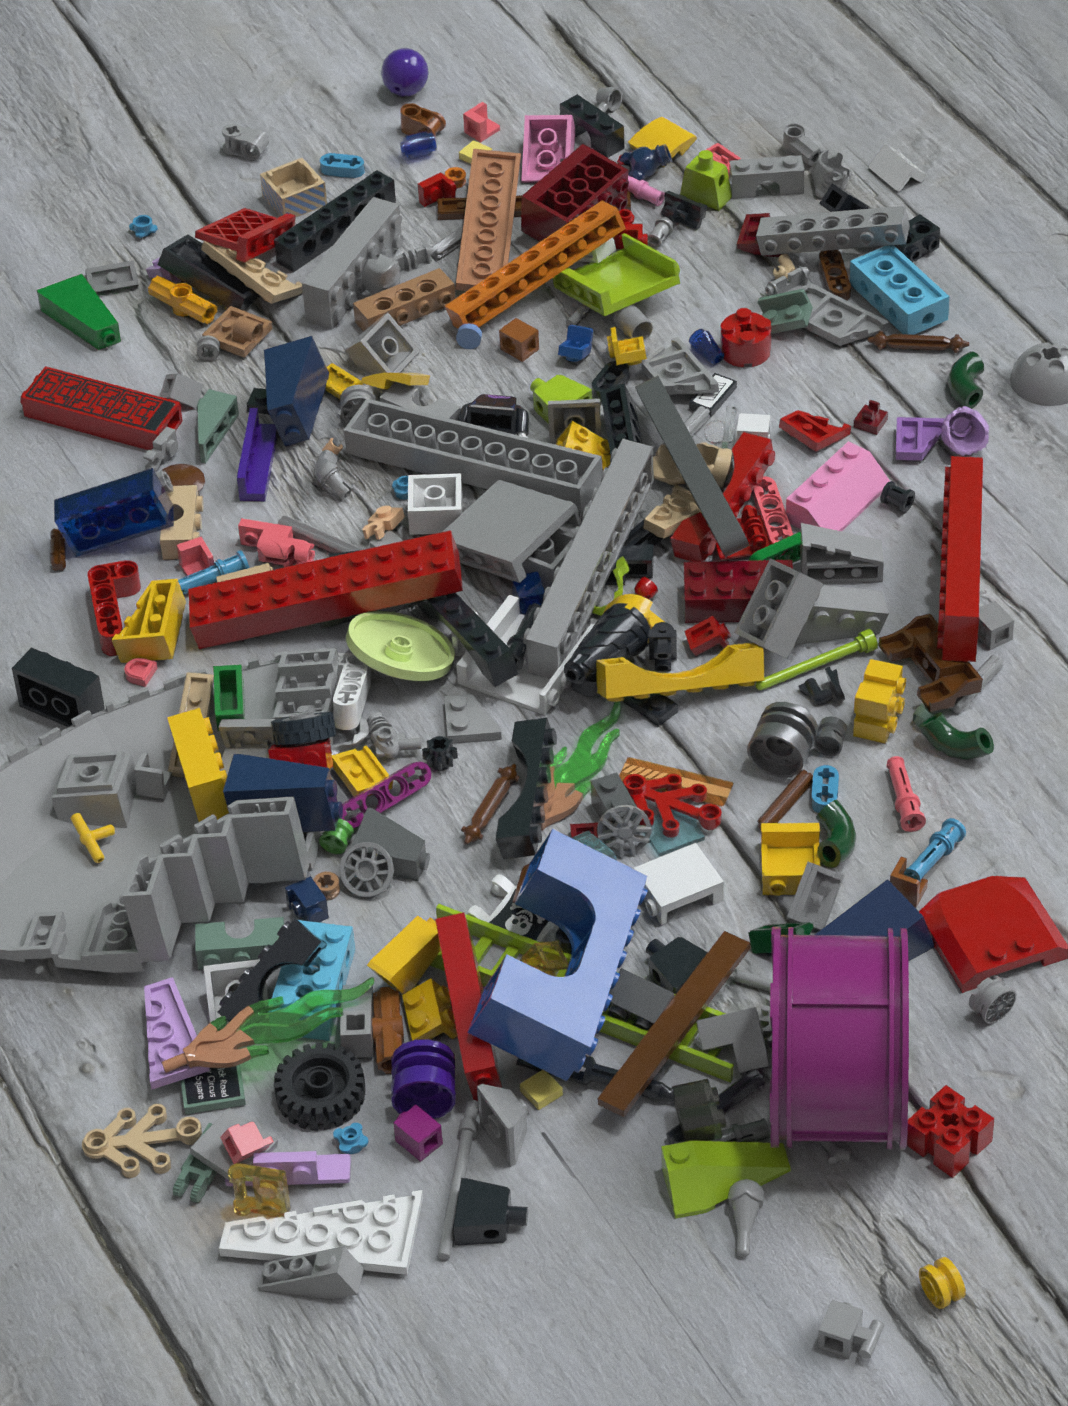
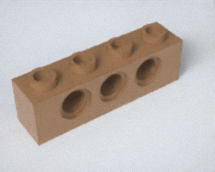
M440 268L354 302L355 323L364 332L388 312L397 324L401 326L445 308V305L455 299V284Z

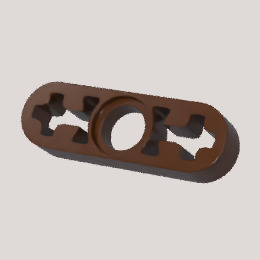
M839 250L820 251L819 267L826 290L848 301L851 297V284L841 252ZM830 274H840V276L833 277Z

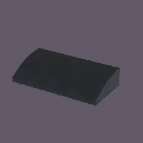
M188 234L163 249L157 264L158 266L227 308L232 306L244 311L260 296L253 289L245 286L244 282L235 275L228 273L226 268L218 262L210 259L209 255L201 250L203 243Z

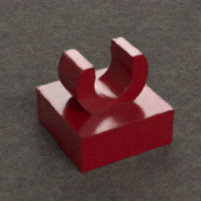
M870 400L869 405L865 404L855 417L853 427L877 435L888 420V412L880 409L879 402Z

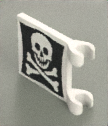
M496 875L492 880L494 885L491 891L493 894L504 896L505 898L491 916L476 905L468 910V915L542 943L555 924L522 907L516 906L513 903V898L517 887L503 875Z

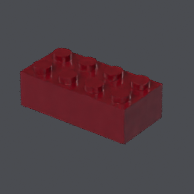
M769 560L684 562L685 623H700L711 616H714L718 623L739 622ZM775 560L793 569L792 560Z

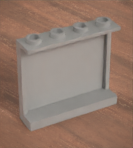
M498 480L443 532L452 531L459 551L460 563L520 583L526 577L522 563L565 522L580 526L582 523L578 515V509L571 501L546 495L533 489L515 485L514 483Z

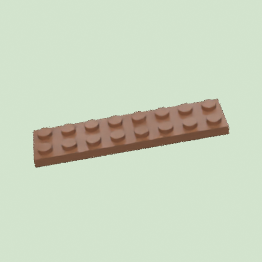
M473 149L455 290L468 291L509 262L521 153Z

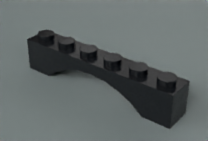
M457 593L417 601L418 607L430 619L441 621L456 635L475 661L481 673L494 687L519 674L511 649Z
M547 717L514 722L512 743L519 762L527 768V778L518 799L498 819L495 839L503 859L535 856L538 843L542 842L541 823L545 822L544 803H548L547 784L551 783L550 764L554 763L553 745L557 744L556 731L550 727Z

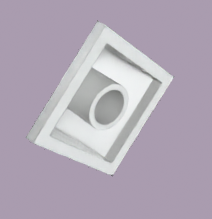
M259 959L204 966L209 1017L212 1025L229 1023L217 1013L221 1008L219 1003L229 991L234 992L241 984L238 981L241 975L249 967L253 969L260 961ZM266 981L263 991V999L266 1009L268 1011L269 998Z

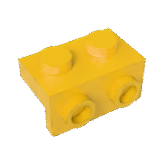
M610 328L611 336H607L610 358L615 357L617 365L627 363V365L632 366L640 364L642 360L647 359L643 336L618 341L616 328Z
M430 978L402 995L412 1041L431 1040L443 1032L452 1039L457 1037L454 1015L450 1004V994L444 985L440 986Z

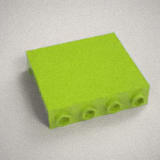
M624 233L622 234L624 249L610 254L599 263L591 262L575 270L566 268L552 279L556 289L601 315L607 316L680 284V267L674 259Z

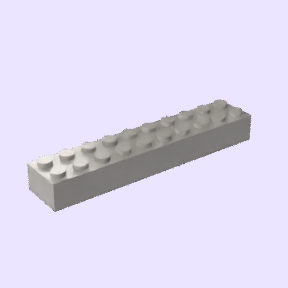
M371 399L365 400L343 430L347 454L429 475L461 473L462 483L489 489L498 480L514 483L527 489H533L546 495L571 501L576 505L580 513L583 512L591 500L595 487H599L601 484L603 468L602 457L599 455Z
M622 439L618 449L614 448L610 460L611 464L609 468H604L601 484L599 487H595L593 491L592 503L583 512L582 524L580 527L577 526L575 528L573 542L564 551L563 563L561 567L557 566L555 569L553 584L551 587L546 588L541 608L537 607L534 613V623L531 628H527L525 631L523 643L526 644L525 661L528 662V673L551 679L579 641L612 571V567L654 482L652 446Z

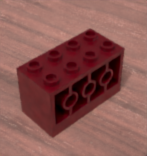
M582 144L522 195L521 231L541 242L600 201L618 208V211L625 209L628 204L629 170Z

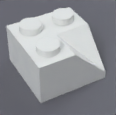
M461 473L408 475V521L410 535L443 532L463 513Z

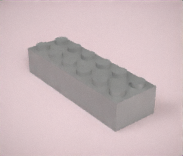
M373 197L302 282L306 322L333 329L338 321L343 319L344 314L353 306V303L356 302L360 294L366 291L362 282V274L367 260H377V254L390 258L402 246V216L400 215L399 204Z

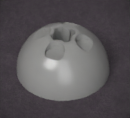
M1048 342L1037 344L1023 352L1015 362L1011 373V385L1014 391L1023 399L1038 405L1058 406L1067 404L1068 347Z

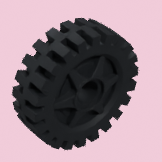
M315 1043V1049H311L310 1044L303 1046V1052L298 1048L293 1050L292 1057L286 1055L283 1058V1064L279 1063L277 1073L274 1076L275 1097L279 1110L281 1109V1113L285 1118L288 1117L290 1123L295 1125L298 1122L299 1127L306 1129L308 1124H310L311 1130L318 1131L319 1125H323L324 1130L331 1129L330 1123L333 1122L336 1127L343 1125L342 1118L347 1122L353 1118V1113L357 1114L360 1111V1105H363L365 1100V1078L359 1059H355V1055L351 1051L347 1053L346 1048L339 1046L336 1050L335 1044L328 1043L326 1048H323L322 1043Z

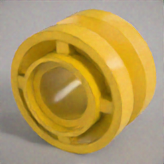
M941 1257L934 1261V1265L927 1264L919 1269L922 1289L936 1308L943 1309L950 1305L951 1300L956 1302L965 1297L966 1289L962 1276L953 1262L947 1257Z

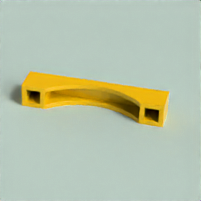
M755 643L727 645L707 663L678 673L648 671L634 665L623 657L596 660L597 693L606 698L607 701L618 702L623 701L626 696L644 699L649 698L652 693L670 696L675 695L678 690L695 693L703 691L704 687L720 690L729 688L730 684L753 686L756 681H764V650Z

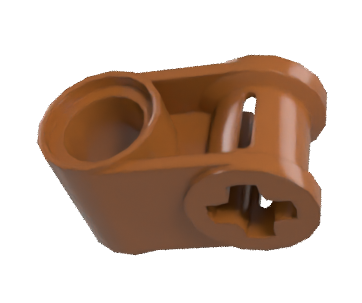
M413 103L405 104L400 109L401 131L406 135L414 136L425 142H432L436 137V133L446 127V120L438 112L430 111Z

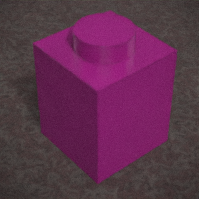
M417 1105L407 1112L401 1113L393 1122L395 1141L420 1162L443 1145L441 1125Z

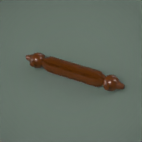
M879 331L875 336L868 338V342L874 344L878 350H882L887 345L891 348L946 350L951 348L954 353H959L960 350L969 346V342L963 340L958 334L949 339L945 336L892 334L886 336L883 334V331Z
M516 764L498 769L497 773L500 774V778L495 780L473 815L471 825L462 827L461 831L464 832V843L466 845L478 839L482 841L484 835L481 834V830L487 827L510 789V783L518 782L520 779L517 776Z

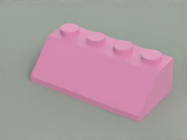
M848 441L786 498V514L789 523L801 529V523L843 531L881 495L884 486L890 480L870 451Z

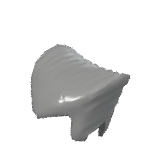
M829 150L822 152L809 170L813 176L815 194L821 199L832 183L844 189L851 178L852 170L842 166L843 155L839 152L828 156Z
M382 254L376 255L378 257L377 260L368 259L362 274L364 288L374 295L399 285L401 273L397 260Z

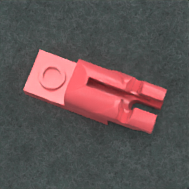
M241 518L238 525L241 545L257 547L259 561L279 564L284 567L314 561L315 551L311 550L314 544L294 539L291 526Z

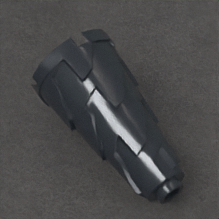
M625 603L614 604L608 608L564 665L566 679L576 685L582 684L589 679L597 677L596 660L620 657L627 660L632 656L642 653L649 646L647 642L649 630H651L645 616L635 607L630 610L625 608L627 605Z

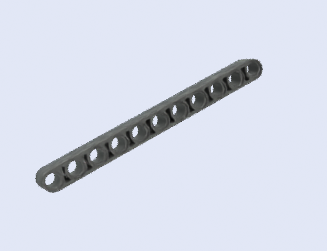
M657 375L635 386L645 409L725 558L750 546L740 524L659 376Z

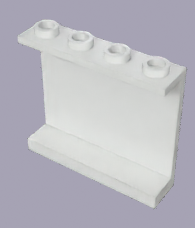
M509 595L487 623L506 645L509 638L516 635L520 623L525 616L520 614L519 598ZM591 623L585 633L580 636L579 641L551 679L528 673V662L525 661L524 657V665L518 671L519 674L494 687L481 673L469 652L466 651L456 664L458 684L546 715L550 708L558 703L563 690L571 685V682L565 677L564 665L572 657L574 651L593 628L594 624Z

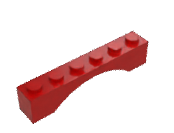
M745 432L742 433L731 449L734 471L728 487L723 492L736 518L745 501L749 500L753 489L757 483L759 484L762 481L763 474L775 460V451H773L771 439ZM701 512L684 519L671 537L674 557L692 562H705L707 557L713 553L717 543Z

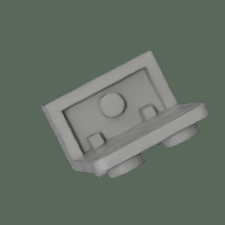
M222 719L219 730L225 750L222 756L224 769H220V771L226 770L228 775L233 754L269 758L268 750L274 744L271 721L275 719Z

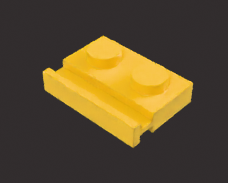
M367 745L363 746V750L360 751L352 749L332 755V768L353 796L358 795L389 776ZM393 780L388 786L389 790L393 788Z

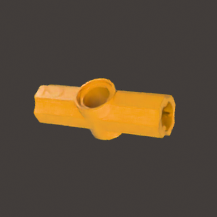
M158 275L151 280L148 287L149 295L172 306L175 315H189L207 325L214 320L217 306L194 294L189 284H175Z

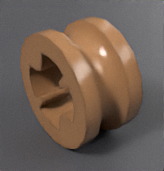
M325 871L314 877L313 880L327 901L338 896L340 886L338 876L335 873Z

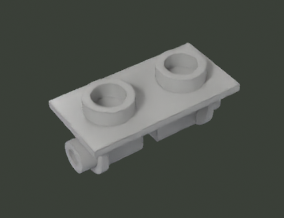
M799 266L796 270L788 273V279L782 276L768 282L765 290L760 292V295L766 297L798 289H804L806 292L811 284L807 280V277L810 275L809 269Z

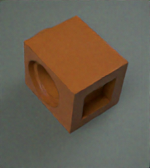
M515 318L499 330L500 350L521 362L539 350V331L518 318Z

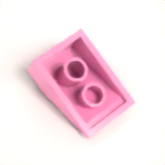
M525 115L522 183H537L561 163V159H565L574 152L575 124L572 115Z

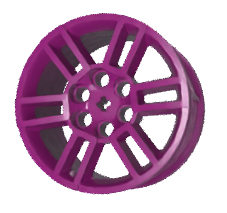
M772 927L773 983H770V1023L772 1029V1071L770 1081L771 1147L779 1148L780 1140H787V1148H792V1141L886 1142V1148L892 1149V1141L899 1142L900 1150H906L909 1088V963L907 928H900L899 936H893V928L887 929V936L793 935V927H788V935H781V927Z

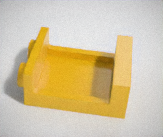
M761 823L763 895H795L807 862L820 866V859L817 853L820 838L819 823Z

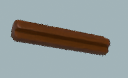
M801 770L757 821V827L761 830V823H778L812 784L813 775L806 770Z

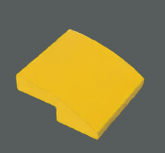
M661 116L640 129L628 141V144L633 150L642 146L654 150L657 145L666 144L673 158L677 153L683 155L697 140V137Z
M378 373L362 378L361 383L381 389H389L395 382L406 385H428L430 375L421 373Z

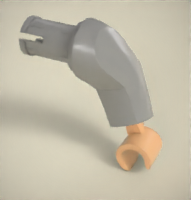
M331 438L322 449L323 452H321L314 467V474L321 484H327L343 500L350 495L354 488L339 474V467L336 465L337 455L343 449V445L335 446L332 442L333 438Z

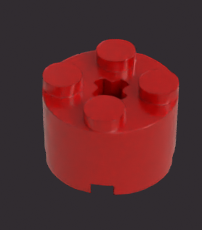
M740 308L736 313L726 317L720 325V349L723 359L736 367H744V364L751 363L752 367L764 363L770 356L771 321L758 313L751 312L748 308Z

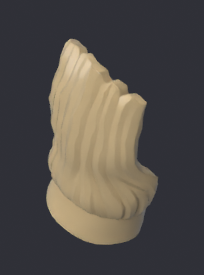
M706 442L697 444L696 446L718 486L723 488L730 472L733 471L732 450L719 448ZM661 444L655 453L656 456H653L654 479L670 485L686 484L666 446Z

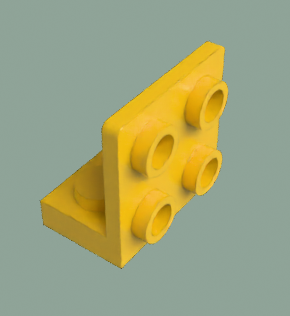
M574 421L557 438L556 445L599 455L602 457L603 470L605 467L609 468L611 454L608 440Z

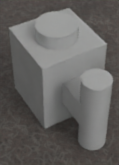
M832 1300L819 1328L818 1349L849 1359L855 1344L861 1345L859 1355L869 1359L872 1356L884 1324L879 1320H872L869 1329L862 1327L863 1309L857 1308L851 1303Z

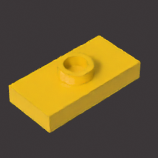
M331 363L327 366L329 378L326 382L325 390L340 399L342 392L346 388L353 385H364L361 383V380L337 365Z

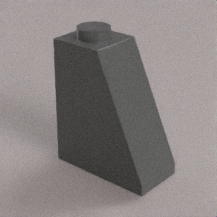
M367 808L352 846L362 842L380 845L392 857L393 876L419 881L422 871L427 870L430 861V854L426 853L425 840L375 809ZM368 847L367 858L372 857L374 848ZM362 848L356 849L353 853L361 857ZM378 851L377 861L385 859L383 854ZM351 857L352 865L355 866L357 861ZM387 862L379 864L380 871L388 870Z

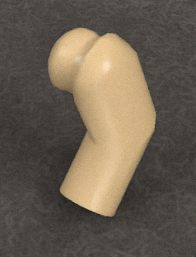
M782 254L778 258L779 270H773L775 280L782 276L788 279V273L796 270L789 255Z

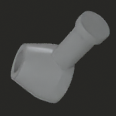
M616 87L599 89L596 94V101L599 103L597 108L604 113L607 110L616 111L622 103V91Z

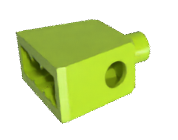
M709 150L699 152L698 156L684 170L680 194L697 203L705 204L710 208L720 211L732 198L726 165L714 161L713 153Z
M556 375L547 382L536 378L530 386V390L533 392L534 410L548 424V401L592 399V389L563 375Z

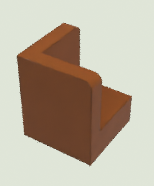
M900 857L890 875V882L917 908L928 887V880L922 878L919 881L905 876L907 858Z

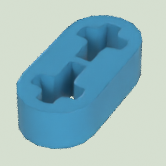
M328 153L320 158V168L324 175L358 178L365 173L364 160L360 156Z
M819 766L813 773L812 808L817 813L830 802L838 800L839 773L832 766ZM823 778H829L828 784H823ZM822 795L828 796L827 802L822 801Z

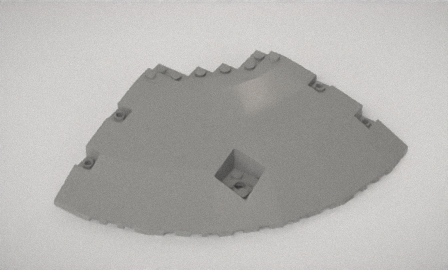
M336 648L279 652L274 654L275 660L259 663L258 657L248 659L249 665L242 667L245 719L278 720L308 712L333 713V697L337 688L338 653ZM205 669L199 670V671L190 672V673L207 674ZM186 673L163 681L164 688L149 693L148 688L127 695L129 701L114 706L112 701L105 703V710L92 715L87 710L71 719L73 725L65 730L60 731L56 727L38 737L39 744L27 750V747L23 745L7 754L8 761L0 766V959L26 962V959L53 958L55 967L111 973L144 971L146 962L170 960L181 923L210 921L215 903L244 901L249 883L265 884L279 881L295 882L305 880L307 872L313 871L321 831L302 832L294 797L237 800L227 806L229 813L217 820L215 815H211L198 822L185 777L172 776L173 781L164 799L137 795L134 768L142 752L148 753L150 768L168 771L174 740L167 717L179 714ZM213 689L208 717L219 751L214 753L220 752L222 758L225 745L220 731H217ZM330 737L331 752L334 743L333 737ZM80 813L90 831L109 824L115 828L113 836L96 841L105 856L102 862L95 863L86 846L80 842V836L70 820L73 814Z

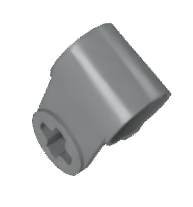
M228 124L222 129V134L225 137L223 151L228 155L257 160L269 144V137L259 129L247 128L238 124Z

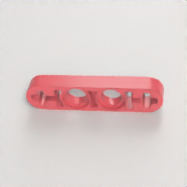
M763 476L762 481L759 484L757 483L753 489L752 496L758 514L762 517L771 545L780 541L778 537L782 536L783 540L792 536L793 532L776 482L770 477ZM763 489H765L766 491H768V494H765V495H764V490H763ZM767 504L775 505L776 508L767 509L763 506ZM772 522H779L783 525L779 527H773L769 524Z

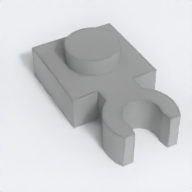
M166 427L153 441V449L148 450L143 456L144 459L149 461L145 469L155 472L159 468L160 463L165 464L171 456L176 454L178 442L175 429Z

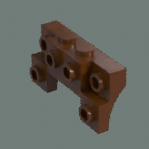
M931 614L916 616L902 629L887 636L879 637L878 646L890 662L907 658L913 660L930 682L927 685L918 687L917 696L929 712L954 707L957 697L981 692L983 678L970 662L942 660L943 649H937L938 622Z

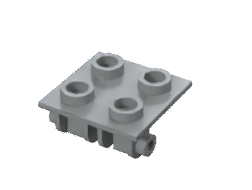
M422 245L416 248L415 252L411 249L408 251V254L404 252L398 256L390 257L399 263L401 273L400 284L440 268L431 257L434 252L430 245Z

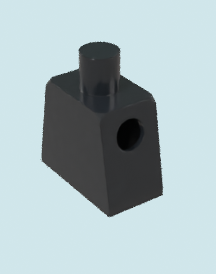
M683 937L675 938L666 946L658 939H654L646 947V953L651 956L649 958V976L656 985L677 994L708 952Z
M461 1178L453 1226L455 1245L505 1242L509 1225L527 1226L528 1207L511 1206V1190L508 1187Z

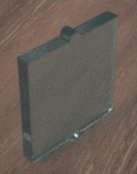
M671 809L674 819L680 825L679 834L676 837L669 838L662 833L663 822L660 814L654 815V824L651 826L649 843H651L658 856L660 857L691 844L704 841L705 836L697 826V819Z

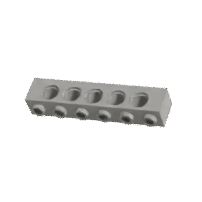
M905 206L777 216L760 219L756 238L761 256L906 244L910 224Z

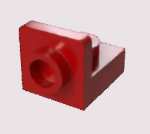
M440 172L418 183L419 203L426 207L441 198H456L457 188L454 181Z
M624 224L626 229L613 237L616 249H624L622 234L624 233L648 246V234H643V224Z
M714 616L684 631L690 649L695 656L719 643L725 648L729 645L728 639L731 638L724 623L719 624Z

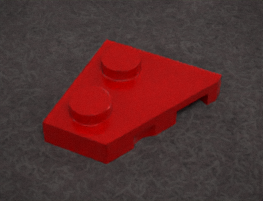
M800 410L780 418L779 428L814 451H818L850 435L851 432L849 424L844 423L842 427L828 424V418L813 416Z

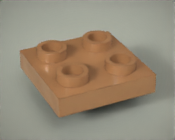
M230 306L202 334V337L213 336L220 342V349L245 358L272 330V321Z

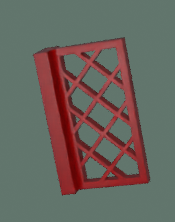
M243 208L196 230L195 238L237 251L236 260L246 262L275 248L274 239L295 226L296 215L286 213L276 218Z

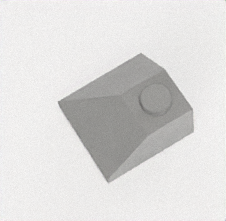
M387 312L362 332L344 351L360 370L373 375L378 373H400L420 350Z
M600 399L548 401L550 443H556L557 438L572 421L601 437Z
M481 1084L477 1086L480 1125L511 1167L517 1163L526 1136L527 1116H529L528 1108L522 1099L518 1100L511 1090Z

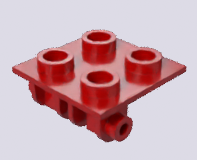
M746 505L741 512V518H736L750 546L725 558L718 543H716L715 546L720 560L751 556L756 551L770 545L762 517L757 515V509L752 505Z

